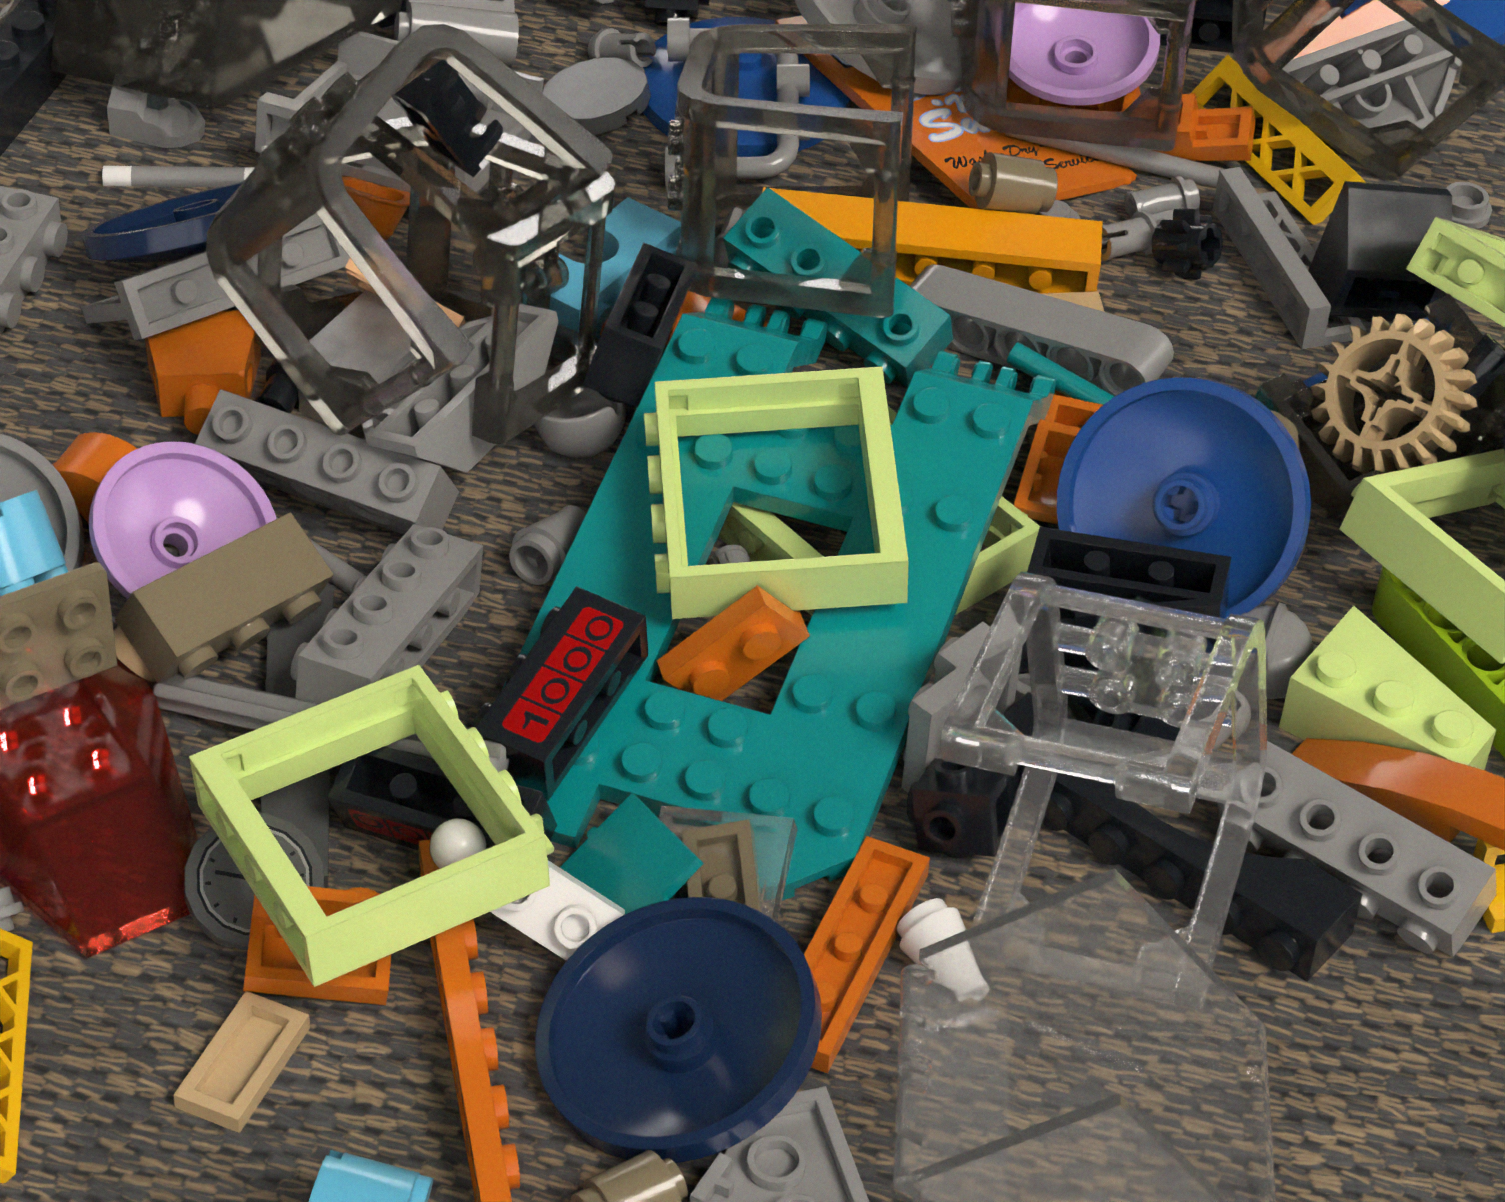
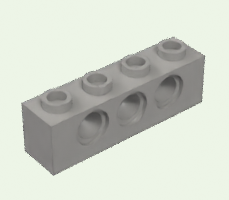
M221 389L195 442L197 445L205 446L229 457L244 468L257 483L403 535L413 524L423 527H435L442 530L459 494L456 486L439 465L419 458L369 446L366 440Z

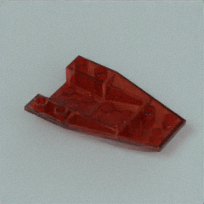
M117 658V666L0 709V883L5 887L10 886L11 893L86 958L190 915L184 901V869L198 837L158 701L146 680L130 670Z

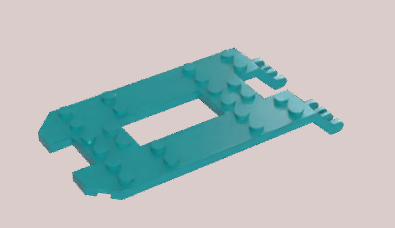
M714 294L705 311L682 314L519 655H528L540 638L541 628L548 613L556 606L561 608L576 586L646 615L648 657L550 800L547 801L557 823L551 842L576 849L600 799L620 805L632 792L655 815L697 827L749 819L755 837L762 904L771 905L794 897L796 888L825 876L829 882L845 876L864 839L870 835L907 740L910 718L908 708L915 694L930 681L934 671L936 655L944 645L1027 429L1030 425L1039 423L1040 419L1045 420L1054 396L1056 379L1037 375L1031 382L1029 393L1015 390L1018 377L1016 369L1003 366L996 383L989 384L993 364L981 360L975 364L971 378L957 376L960 358H958L957 354L941 350L938 352L932 368L914 372L892 425L890 424L909 561L907 603L815 609L807 626L810 637L800 643L771 714H766L653 683L659 669L657 660L666 654L681 619H672L670 593L657 594L654 554H667L666 543H653L651 504H663V495L650 494L647 456L659 455V446H646L644 413H656L655 382L792 373L794 367L815 364L825 343L828 323L808 318L803 323L800 335L788 334L790 326L788 312L774 310L767 327H763L766 307L756 304L748 307L744 321L732 320L734 313V302L732 299ZM859 425L678 437L688 566L706 564L733 502L846 531L847 534L837 556L875 553Z

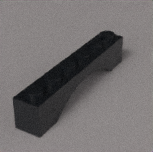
M1027 692L981 734L977 762L1012 765L1014 799L1034 811L1038 819L1046 827L1054 831L1064 830L1090 846L1094 855L1108 865L1119 864L1143 879L1148 888L1158 897L1165 900L1175 899L1201 915L1205 924L1214 932L1220 935L1231 934L1259 952L1265 963L1278 971L1289 970L1308 982L1352 935L1362 893L1306 859L1267 857L1230 850L1194 838L1161 821L1132 800L1107 774L1092 751L1080 722L1032 693Z

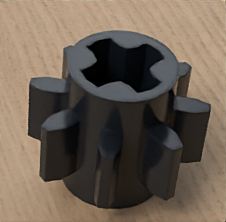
M1174 208L1173 220L1160 221V224L1153 232L1151 247L1155 260L1159 264H1163L1162 272L1174 273L1183 279L1199 280L1201 279V268H1213L1221 256L1223 238L1219 227L1212 223L1213 218L1211 215H1200L1199 209Z

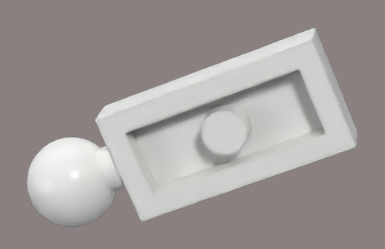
M459 818L445 821L439 825L430 840L431 857L440 869L487 849L485 837L480 828L471 821ZM548 861L550 886L490 912L567 961L592 935L607 924L625 915V909Z

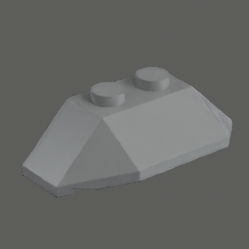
M1441 6L1278 64L1271 69V72L1290 112L1315 135L1342 155L1353 157L1436 126L1451 92L1456 72L1461 67L1466 52L1444 7Z
M506 301L491 309L493 316L467 322L430 342L358 409L367 445L419 458L450 470L467 473L537 405L558 325L557 312Z

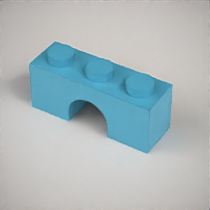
M627 197L593 225V264L579 263L558 253L523 282V304L556 311L558 325L554 339L580 351L595 337L600 339L602 325L609 318L643 242L685 259V252L682 249L683 223Z

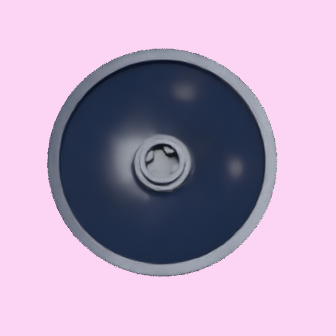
M688 897L657 902L625 914L600 929L572 954L555 976L542 1003L536 1026L535 1057L538 1073L543 1087L558 1113L571 1129L593 1147L625 1160L647 1150L654 1151L662 1160L670 1158L675 1163L700 1159L719 1153L752 1136L780 1113L794 1097L804 1082L818 1049L822 1026L821 998L812 971L796 941L781 925L759 910L738 902L712 897Z

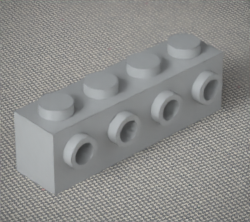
M0 186V335L5 327L12 329L16 326L21 314L22 301L29 291L37 292L40 289L44 279L45 266L52 256L60 257L65 249L68 231L66 224L61 223L59 198Z
M413 524L396 544L391 543L387 546L381 561L368 576L363 575L358 579L352 594L339 609L333 608L328 613L323 627L309 643L303 642L298 647L293 657L290 671L291 678L296 680V699L321 704L416 665L422 667L463 618L479 594L483 545L449 535L439 528Z
M1262 737L1258 739L1216 799L1220 823L1224 825L1223 833L1234 844L1252 853L1257 852L1259 847H1262L1279 858L1308 860L1363 894L1358 916L1371 920L1377 913L1399 926L1397 929L1398 935L1410 946L1423 953L1432 954L1435 948L1453 957L1462 947L1496 896V869Z

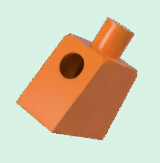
M258 310L220 311L145 338L147 362L161 417L184 416L185 427L190 432L199 435L220 389L251 399L261 358Z

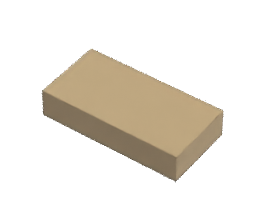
M245 991L174 1093L175 1108L240 1133L309 1031V1014Z

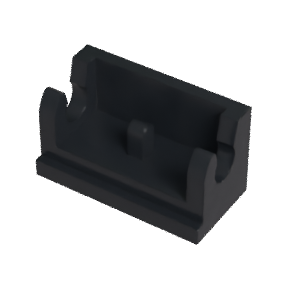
M427 37L387 83L384 89L435 153L474 178L481 170L479 164L500 140L503 127L495 119L487 125L482 135L470 137L471 130L480 124L487 108L482 102L477 100L459 76V68L455 62H449L442 53L443 50L439 44Z

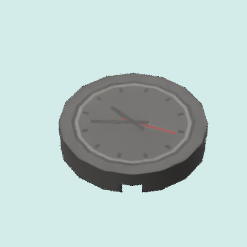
M259 813L307 886L324 888L323 863L313 841L292 822L269 813ZM211 826L195 842L184 869V901L195 925L215 943L230 949L235 947L240 950H248L254 892Z

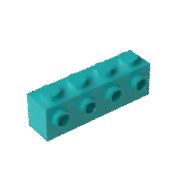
M768 187L723 237L729 260L728 268L740 281L750 287H754L757 283L773 294L772 298L775 303L795 319H799L803 315L807 319L812 318L827 322L828 330L825 340L840 351H845L847 347L864 359L863 363L866 368L883 367L884 382L887 384L896 380L908 388L914 372L930 368L940 350L944 351L953 340L951 315Z

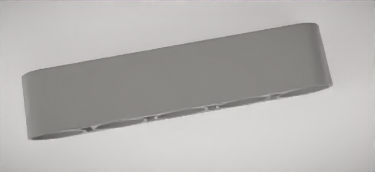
M932 264L926 266L910 285L912 289L951 315L953 340L947 346L948 349L1014 369L1017 368L1006 363V360L1013 346L1019 342L1108 393L1117 396L1127 389L1142 383L1158 380L1173 360L1174 350L1172 343L1163 332L1151 325L943 265Z

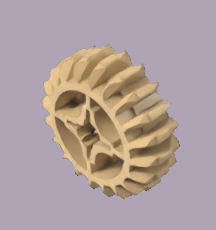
M1396 314L1391 326L1381 316H1373L1369 334L1359 326H1350V336L1353 342L1348 347L1339 341L1331 342L1332 350L1338 355V358L1334 364L1329 362L1317 363L1318 370L1326 375L1328 379L1326 383H1319L1310 387L1314 396L1325 401L1312 409L1311 412L1315 420L1320 423H1326L1318 434L1321 440L1328 445L1335 444L1332 452L1337 459L1344 463L1352 460V468L1361 474H1368L1374 468L1375 474L1379 475L1394 472L1396 467L1398 471L1416 467L1417 459L1424 465L1437 463L1434 451L1438 447L1443 448L1449 453L1456 452L1457 446L1449 438L1450 434L1454 429L1460 432L1470 431V423L1459 416L1460 412L1471 410L1478 406L1473 396L1463 392L1477 383L1471 371L1462 369L1469 361V357L1461 348H1452L1454 345L1453 336L1445 330L1435 333V325L1427 319H1419L1413 325L1412 320L1405 314ZM1390 356L1384 367L1378 371L1367 372L1376 363ZM1426 359L1431 365L1435 379L1433 402L1425 399L1422 396L1421 390L1423 379L1426 375L1421 370ZM1379 390L1387 394L1390 392L1395 394L1401 393L1413 403L1409 404L1400 399L1397 401H1386V399L1374 391ZM1355 392L1362 394L1365 399V409L1361 420L1366 423L1361 433L1358 430L1353 413ZM1413 421H1421L1412 431L1396 438L1404 425Z

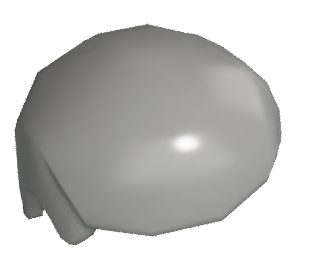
M583 382L568 384L555 392L544 390L541 393L539 408L536 405L531 410L536 431L552 452L572 459L593 457L606 450L619 437L626 419L624 403H616L605 399L597 391L583 386Z

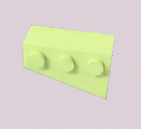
M1355 606L1348 611L1290 677L1279 728L1302 740L1315 738L1363 741L1419 751L1485 770L1496 733L1494 727Z

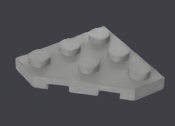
M826 1086L796 1092L783 1110L768 1124L752 1136L728 1148L724 1154L719 1153L690 1194V1202H869Z

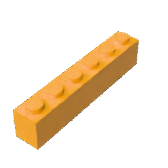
M770 188L908 286L911 285L926 266L936 264L1040 294L1097 291L1101 266L1103 221Z

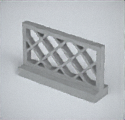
M336 207L327 208L116 281L114 284L118 292L117 295L82 306L81 308L87 324L127 320L133 339H145L344 268L351 257V253Z

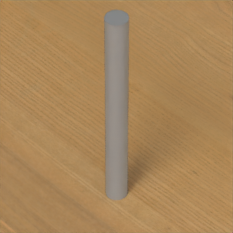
M1010 114L1005 136L1169 178L1180 175L1184 180L1191 178L1195 184L1211 188L1217 187L1219 170H1223V168L1012 114Z

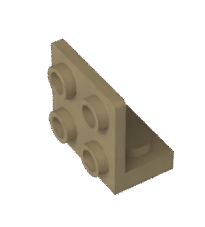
M94 562L0 596V709L117 666L107 572L101 563Z

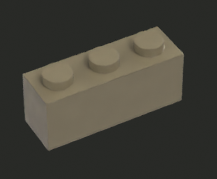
M289 512L133 591L115 618V621L158 684L180 672L185 679H189L200 674L215 663L219 658L218 652L232 645L238 651L245 650L263 639L271 631L269 627L271 624L283 618H286L289 624H293L310 615L322 604L319 595L334 574L295 517Z

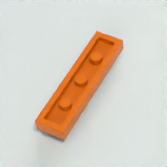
M866 836L804 953L817 983L822 1008L821 1035L811 1068L828 1074L899 934L897 932L899 921L911 910L928 876L930 857Z

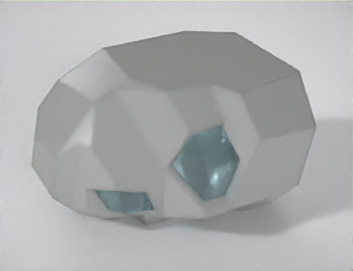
M123 73L112 87L107 105L110 135L162 148L183 147L197 142L203 137L205 120L195 105L181 99V95L177 94L168 85L148 80L140 75Z

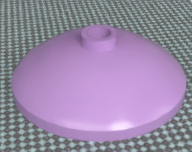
M1010 0L997 21L995 48L998 60L1006 74L1013 82L1030 94L1059 104L1094 105L1120 98L1132 92L1148 78L1158 59L1160 32L1153 13L1142 0Z
M160 442L133 450L117 461L106 473L98 485L91 503L89 533L97 561L101 563L107 572V578L128 599L133 591L276 520V515L268 497L257 481L229 457L213 449L193 443ZM163 544L174 545L179 550L180 557L173 556L167 552Z

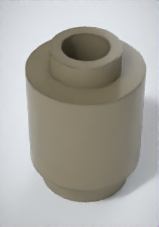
M988 152L984 155L981 162H976L973 165L969 176V192L971 196H975L977 206L980 209L1036 215L1038 212H1048L1052 208L1057 194L1058 179L1055 169L1045 167L1044 162L1037 159Z
M647 1150L586 1179L583 1184V1190L573 1194L571 1202H682V1200L687 1198L688 1190L680 1169L672 1159L665 1158L662 1160L654 1151Z

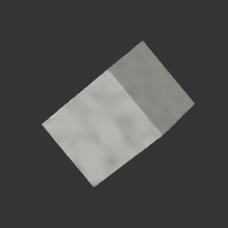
M365 290L296 352L299 413L341 432L361 439L364 438L365 435L358 409L424 347L440 338V323Z

